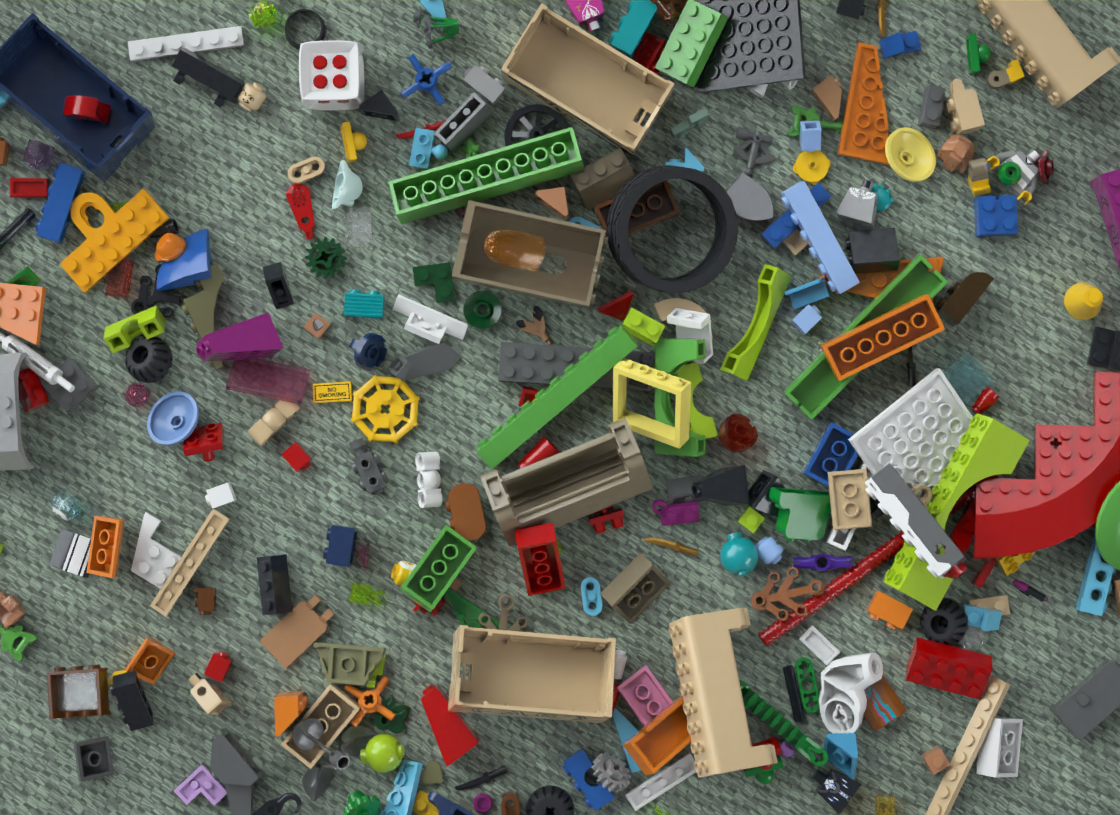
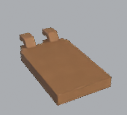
M317 594L307 603L305 600L300 601L292 609L293 612H289L260 640L261 644L285 669L328 629L326 622L335 614L329 608L320 617L313 610L322 600Z

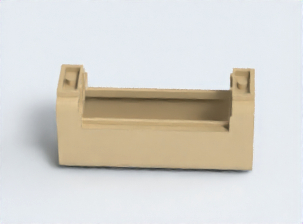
M975 0L980 11L990 19L992 27L1000 32L1004 43L1012 48L1014 56L1021 60L1026 72L1033 76L1038 88L1046 93L1050 104L1057 109L1120 63V58L1112 47H1107L1091 58L1048 0Z
M747 608L691 615L669 623V635L672 638V651L676 658V672L680 680V693L683 696V709L687 716V730L691 738V751L694 754V767L698 778L778 763L774 745L768 744L752 747L730 635V632L741 631L751 625Z

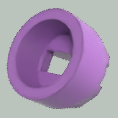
M787 741L780 745L782 751L780 755L784 758H789L796 752L793 745Z

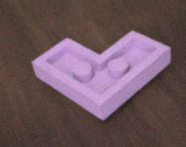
M204 764L198 767L174 790L186 805L200 792L214 806L227 794L225 786L212 777L211 771Z

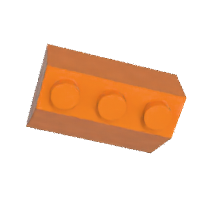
M94 516L87 573L108 578L117 577L125 519Z
M304 691L280 692L274 697L275 736H280L308 707V696H304Z

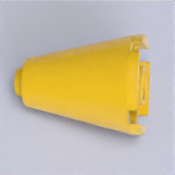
M1087 282L1074 284L1067 290L1064 296L1066 310L1071 317L1077 320L1092 319L1102 308V292Z

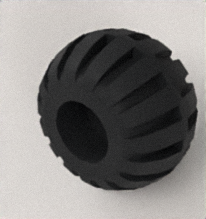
M143 336L133 341L134 344L128 347L129 351H126L125 364L130 375L143 383H154L163 379L164 375L168 374L169 368L172 366L171 361H173L171 349L167 343L155 336L149 339Z
M943 598L936 611L925 606L921 613L920 625L922 633L925 634L928 640L953 645L964 637L968 628V619L963 607L959 603ZM945 618L948 620V623L942 624L941 621Z
M548 785L540 787L531 794L527 801V815H547V807L550 809L555 808L553 815H574L572 798L565 790L557 786Z

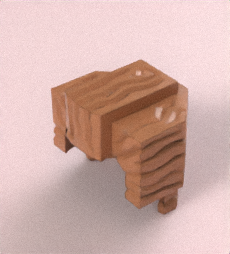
M951 135L945 141L937 156L944 160L942 167L950 172H953L955 169L963 173L968 167V162L972 160L976 149L973 142L964 136Z
M0 592V621L5 629H7L8 626L14 625L26 612L21 606L23 603L15 594L8 596L6 593Z

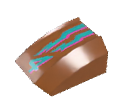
M883 675L879 681L864 690L867 705L863 716L873 731L883 728L906 711V708Z

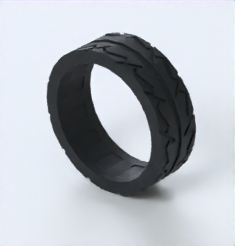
M665 165L656 166L637 173L615 195L609 210L610 213H608L606 230L609 248L614 260L621 270L635 282L657 291L676 294L694 291L706 286L717 278L719 273L721 274L728 265L737 243L738 220L732 199L725 189L710 175L692 168ZM669 179H683L701 190L711 205L715 219L713 243L705 259L693 270L674 278H658L643 269L633 255L628 238L629 219L638 199L649 188Z

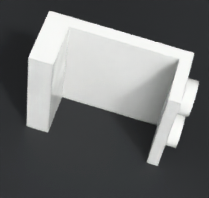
M675 308L667 316V323L676 325L677 338L705 339V358L692 360L695 363L704 364L713 355L710 314Z

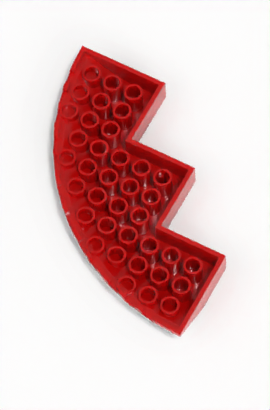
M1095 372L1093 377V426L1036 424L1034 431V480L984 478L975 483L974 559L1012 557L1029 552L1033 553L1043 548L1053 547L1069 538H1074L1082 531L1096 525L1104 500L1120 481V373Z

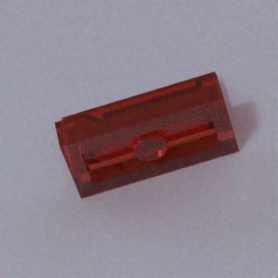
M123 258L109 272L105 295L128 299L135 261Z

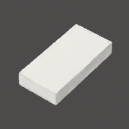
M813 625L799 638L826 666L840 653Z

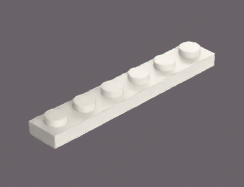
M241 26L128 41L130 61L175 56L184 47L197 53L244 46Z

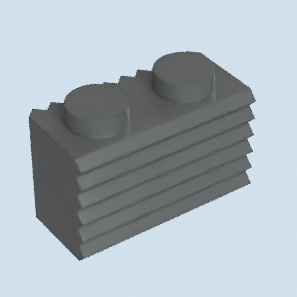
M928 85L925 88L918 126L935 129L940 125L944 96L947 91L945 88Z

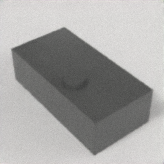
M1106 659L1050 708L1075 739H1083L1120 706V668L1113 660Z

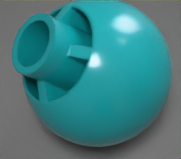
M741 532L727 535L728 541L723 544L720 551L722 566L729 573L738 575V577L749 575V572L755 568L758 562V550L751 540L743 538Z

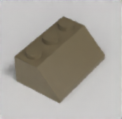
M619 148L587 165L584 171L571 174L570 179L586 209L589 211L594 206L614 198L622 186L635 175L625 154Z
M640 553L600 595L631 624L671 583Z

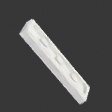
M689 752L627 792L625 796L634 810L637 811L696 772L694 767L695 760Z

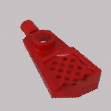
M302 183L293 184L285 195L299 229L305 232L306 239L309 240L314 238L312 229L315 226L310 188ZM304 217L309 218V222L307 224L302 223V219Z

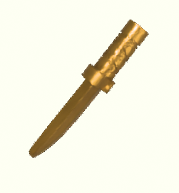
M879 0L877 2L879 30L881 36L885 38V8H887L888 2L886 0Z
M659 538L644 539L645 542L674 549L676 553L680 551L697 557L699 551L698 549L681 545L680 542L675 543Z

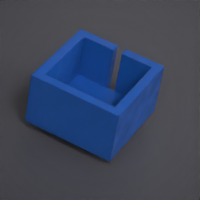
M1001 195L996 198L995 196H978L974 199L976 237L1014 236L1018 233L1016 195Z

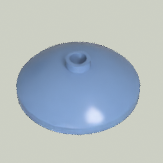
M181 391L171 392L160 398L152 407L147 419V430L150 437L163 446L176 445L188 438L195 429L199 419V407L196 400L188 393Z

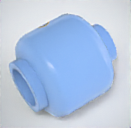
M765 536L755 545L758 550V557L764 564L772 562L775 565L783 557L781 555L783 546L773 536Z

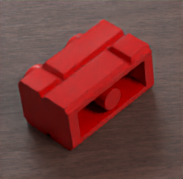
M30 368L19 371L18 392L24 412L27 413L39 409L50 402L38 374Z

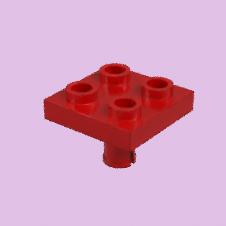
M222 422L195 427L190 436L183 442L184 455L190 456L202 453L203 461L210 462L214 460L215 455L213 451L223 449L224 429Z

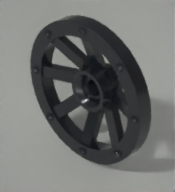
M541 104L528 105L516 111L509 119L504 133L505 145H512L511 137L528 138L527 140L534 138V133H539L540 136L547 135L546 132L559 124L561 130L567 129L568 126L560 113L549 106ZM536 112V121L534 127L529 123V121L524 117V115ZM542 113H546L554 118L544 127H541ZM520 120L528 132L512 131L515 123Z

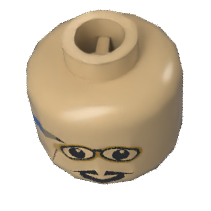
M256 82L254 84L246 83L240 95L237 96L238 104L250 112L258 110L266 99V95L263 92L264 88Z

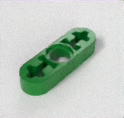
M800 657L795 662V670L803 708L807 712L814 713L819 710V694L813 663L807 657ZM801 661L809 663L806 671L807 674L811 673L812 676L800 678V674L804 675L803 669L799 668V665L802 664ZM806 679L813 682V687L810 690H804L802 687V683ZM815 691V695H811V697L817 704L811 709L809 706H806V703H809L808 696L804 697V693L811 694Z

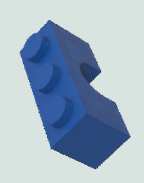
M583 747L563 760L565 764L562 766L568 776H573L575 779L573 784L578 792L583 791L586 796L584 801L589 808L593 807L596 811L615 798L612 791L609 792L607 786L605 788L602 787L603 783L590 784L585 780V772L593 766V762Z

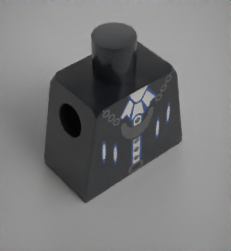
M832 768L827 775L819 769L812 775V779L819 783L816 789L818 794L839 815L861 786L858 781L852 780Z

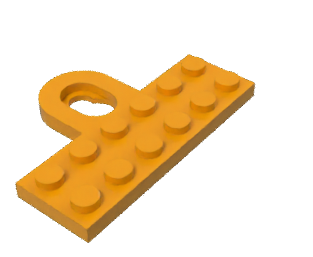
M145 188L117 212L99 194L91 192L80 194L72 202L70 214L74 224L87 239L66 257L60 265L79 288L86 293L170 217ZM89 206L100 210L104 215V223L101 227L93 228L89 224L88 216L86 215V209Z

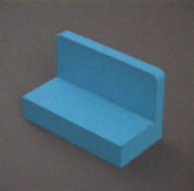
M825 278L817 279L784 292L785 295L790 296L794 309L831 296Z

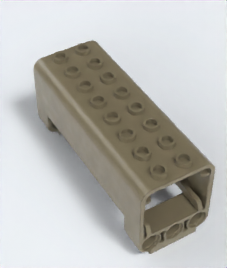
M626 418L609 424L608 429L610 433L504 476H501L500 471L497 469L480 476L508 546L517 544L514 530L553 523L554 528H557L653 489L646 465Z

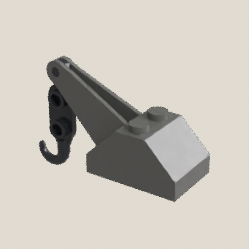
M228 730L222 732L212 741L211 775L217 782L221 781L222 784H225L232 815H279L284 804L290 799L294 800L297 804L294 812L298 813L302 806L300 797L294 793H285L281 797L267 801L252 814L254 782L264 773Z

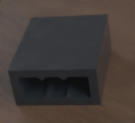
M895 228L849 231L848 239H845V249L849 250L847 260L855 274L897 271L899 269L900 256Z

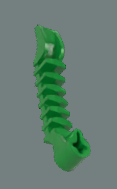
M739 679L743 702L746 708L751 709L755 715L757 714L763 722L765 721L770 728H773L779 735H782L787 742H790L795 749L814 765L823 766L826 764L828 755L823 748L805 733H802L798 727L791 724L780 712H777L773 706L766 703L763 698H760L755 691L753 692L748 685ZM810 749L820 754L822 758L820 760L816 759Z

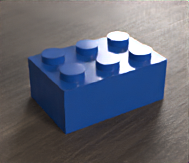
M832 422L829 423L802 474L829 488L827 472L850 470L858 456V453L848 440L854 434Z

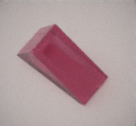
M370 543L356 548L364 570H368Z

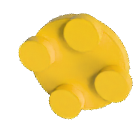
M819 150L813 152L803 151L796 159L793 172L798 174L802 180L809 182L811 185H816L827 174L831 162Z

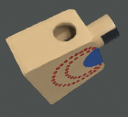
M198 673L189 678V682L194 686L190 693L207 714L218 715L232 703L211 679H202Z

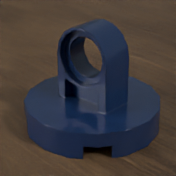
M377 333L366 334L360 341L353 338L349 347L355 350L354 360L356 365L365 371H372L371 368L374 366H380L387 352V348L384 347L386 340Z

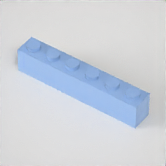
M800 181L781 192L783 196L781 198L782 203L786 208L789 207L793 223L795 225L798 224L801 229L799 232L804 242L807 241L810 245L809 252L814 259L817 258L821 274L823 276L826 275L829 280L827 282L829 289L832 292L835 291V293L841 294L860 283L805 181Z

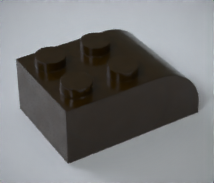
M975 272L962 278L959 282L953 283L946 291L949 293L948 296L941 298L935 305L939 317L952 327L958 325L994 278L984 272Z

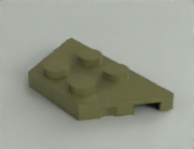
M322 642L313 643L314 648L317 649L319 654V662L324 669V675L329 683L367 685L386 652V648Z

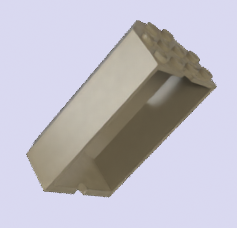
M468 200L452 278L456 281L589 309L590 305H594L596 293L593 292V288L597 289L600 274L597 273V269H602L604 255L601 254V251L606 249L608 236L605 235L606 230ZM531 250L563 257L567 262L566 270L562 274H552L529 269L528 264Z

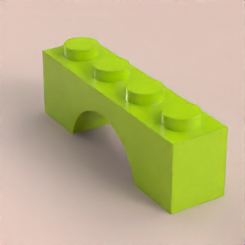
M694 362L683 365L675 376L691 382L689 430L696 434L705 435V439L716 437L718 434L713 417L704 416L699 413L692 400L695 387L703 380L699 364Z

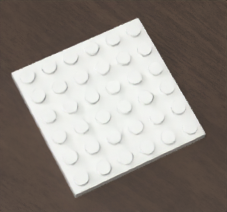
M936 368L848 440L873 476L890 463L911 489L917 484H924L932 490L938 484L943 469L949 464L952 453L960 444L961 436L966 433L972 415L941 369ZM922 490L918 492V496H921Z

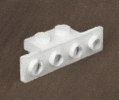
M398 295L393 310L409 317L404 327L405 330L437 344L440 343L445 333L463 340L468 324L404 296Z

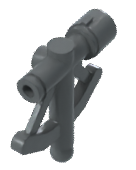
M746 127L737 128L735 138L747 141L741 147L735 146L734 151L741 159L747 161L745 174L751 176L755 164H764L775 159V156L770 155L763 144L771 145L773 137L762 135L760 131L750 132ZM752 143L749 155L745 154L742 150ZM759 145L766 155L764 158H756Z

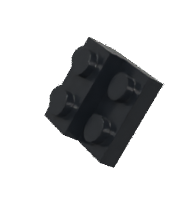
M1096 326L1086 364L1120 372V331Z

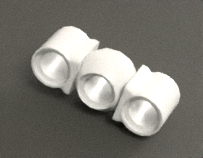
M418 452L415 458L416 471H420L417 475V484L421 489L418 490V504L420 508L440 507L442 505L441 489H437L441 483V477L437 471L440 469V456L438 452Z

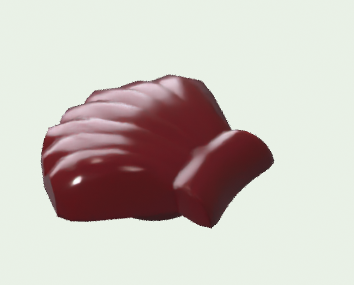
M1047 150L1042 153V157L1038 161L1039 177L1042 184H1048L1049 177L1054 172L1053 160H1050Z

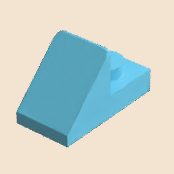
M687 148L684 150V162H681L680 159H669V162L665 163V165L692 168L704 172V166Z
M964 604L963 609L967 615L968 626L980 627L983 631L999 630L1002 610Z

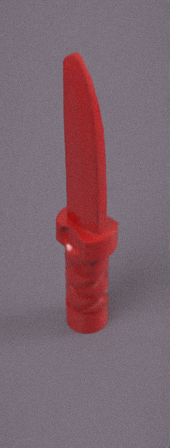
M445 121L432 125L426 124V127L423 129L436 131ZM415 130L397 134L396 137L400 139L413 138Z

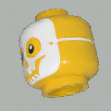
M406 561L394 564L391 579L394 580L396 585L402 586L416 564Z

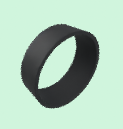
M309 9L294 11L289 15L285 23L286 39L291 46L300 50V44L295 43L289 37L287 24L292 16L299 12L315 14L321 23V32L315 41H323L325 38L326 26L324 20L319 14Z

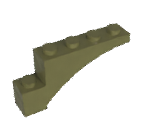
M217 263L211 266L212 278L195 281L198 289L202 288L203 291L184 299V305L181 306L185 315H190L192 322L189 324L193 332H198L201 339L205 335L214 332L215 302L219 288L225 282ZM208 361L210 368L214 367L215 370L223 368L221 361Z

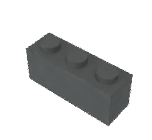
M473 92L434 134L454 153L493 111Z

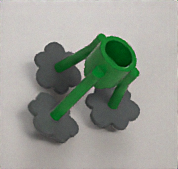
M419 6V11H415V15H413L414 22H417L418 28H420L421 23V30L424 32L425 37H427L425 38V45L429 49L433 48L434 53H436L434 43L446 39H454V35L459 34L458 19L422 15L421 6ZM432 21H439L442 23H432ZM431 28H442L443 34L447 33V35L432 40L430 36Z

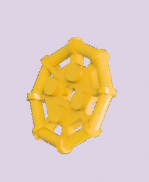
M375 374L360 389L353 392L351 422L356 424L368 438L367 441L369 442L382 441L394 442L396 444L410 430L418 426L417 416L420 397L411 390L405 381L400 380L398 377L377 376ZM380 384L395 385L393 390H381ZM376 386L377 391L369 398L363 396L372 387ZM399 387L407 395L408 400L403 401L397 394ZM361 399L367 402L366 414L360 415ZM411 403L410 419L404 417L405 405ZM389 404L390 413L382 414L380 412L382 410L381 405L387 406ZM368 418L374 425L373 430L371 431L361 419ZM402 420L408 422L395 433L394 427ZM378 428L390 429L391 434H378L376 432Z

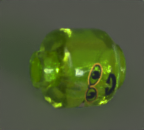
M262 0L250 7L248 15L255 27L265 28L276 21L274 14L278 12L273 3L268 4L266 0Z

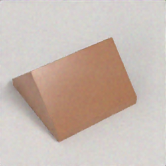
M565 187L538 190L535 193V199L564 221L568 219Z

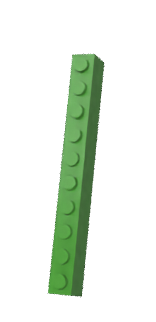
M623 325L619 328L615 326L608 333L609 336L605 340L600 339L597 341L592 351L583 353L579 357L580 361L578 363L569 365L564 370L565 374L560 378L558 376L549 383L551 386L546 390L541 389L535 395L536 398L532 402L527 401L523 404L518 414L513 413L510 415L504 426L501 427L499 425L492 431L493 435L488 439L485 437L478 443L477 454L491 469L495 468L638 346L637 341Z

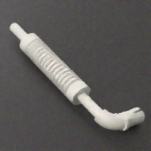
M0 332L2 349L9 354L27 353V357H24L22 360L25 366L51 385L58 383L69 392L75 389L74 385L62 377L63 372L14 335L6 336Z

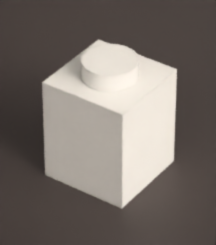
M229 482L206 490L207 495H205L208 506H212V508H218L237 501L232 485Z

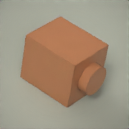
M938 746L920 755L929 771L934 775L950 766L949 761Z

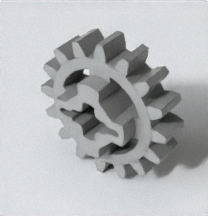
M605 752L604 754L601 753L593 761L592 769L595 770L593 775L598 777L597 782L603 783V788L608 787L609 792L612 790L615 793L621 792L630 784L629 779L631 776L627 774L630 770L625 768V762L620 761L621 757L615 758L614 753L609 755L608 752Z

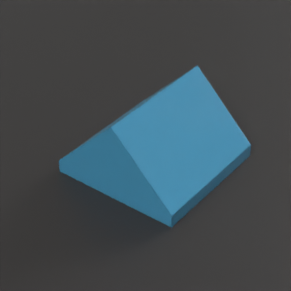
M827 734L824 742V750L828 755L827 761L853 780L858 761L856 734Z

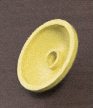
M907 127L899 128L889 135L885 145V152L891 168L907 181L920 182L927 179L933 173L936 165L935 152L929 140L919 131Z

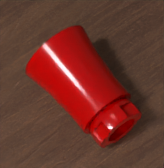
M543 435L518 465L520 468H524L556 455L560 451Z

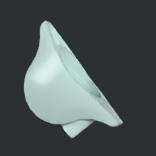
M345 160L340 161L334 187L332 209H337L341 204L352 207L354 200L362 193L361 179L349 169Z

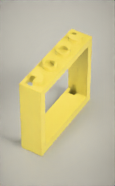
M623 358L613 367V423L626 418L631 431L680 449L689 440L691 382ZM627 377L676 395L675 427L626 409Z

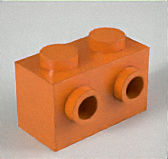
M876 590L866 611L870 613L869 617L878 622L880 618L887 622L886 626L896 631L897 628L903 630L913 609Z

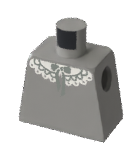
M863 179L860 189L850 187L836 212L838 218L873 228L878 204L877 194L871 192L874 183Z

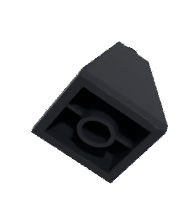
M745 465L720 468L693 482L691 491L694 498L723 506L749 504Z
M763 470L748 490L749 504L747 505L778 517L780 508L775 507V503L770 500L771 487H785L777 476Z

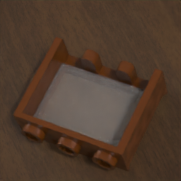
M89 665V669L83 670V666L71 667V671H66V667L54 668V672H47L49 719L112 714L109 709L108 668H101L100 665Z

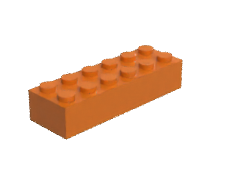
M924 294L821 344L820 347L836 380L841 381L945 330L929 294Z

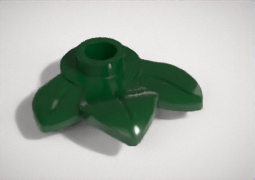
M387 696L382 700L381 705L396 715L392 721L387 718V723L383 724L381 718L385 716L378 712L374 718L375 726L380 730L388 729L392 733H402L407 729L403 721L408 717L410 707L403 704L396 705L394 696Z

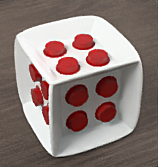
M333 40L311 41L300 44L299 84L301 102L306 109L352 110L358 109L359 105L364 102L363 50L360 43Z

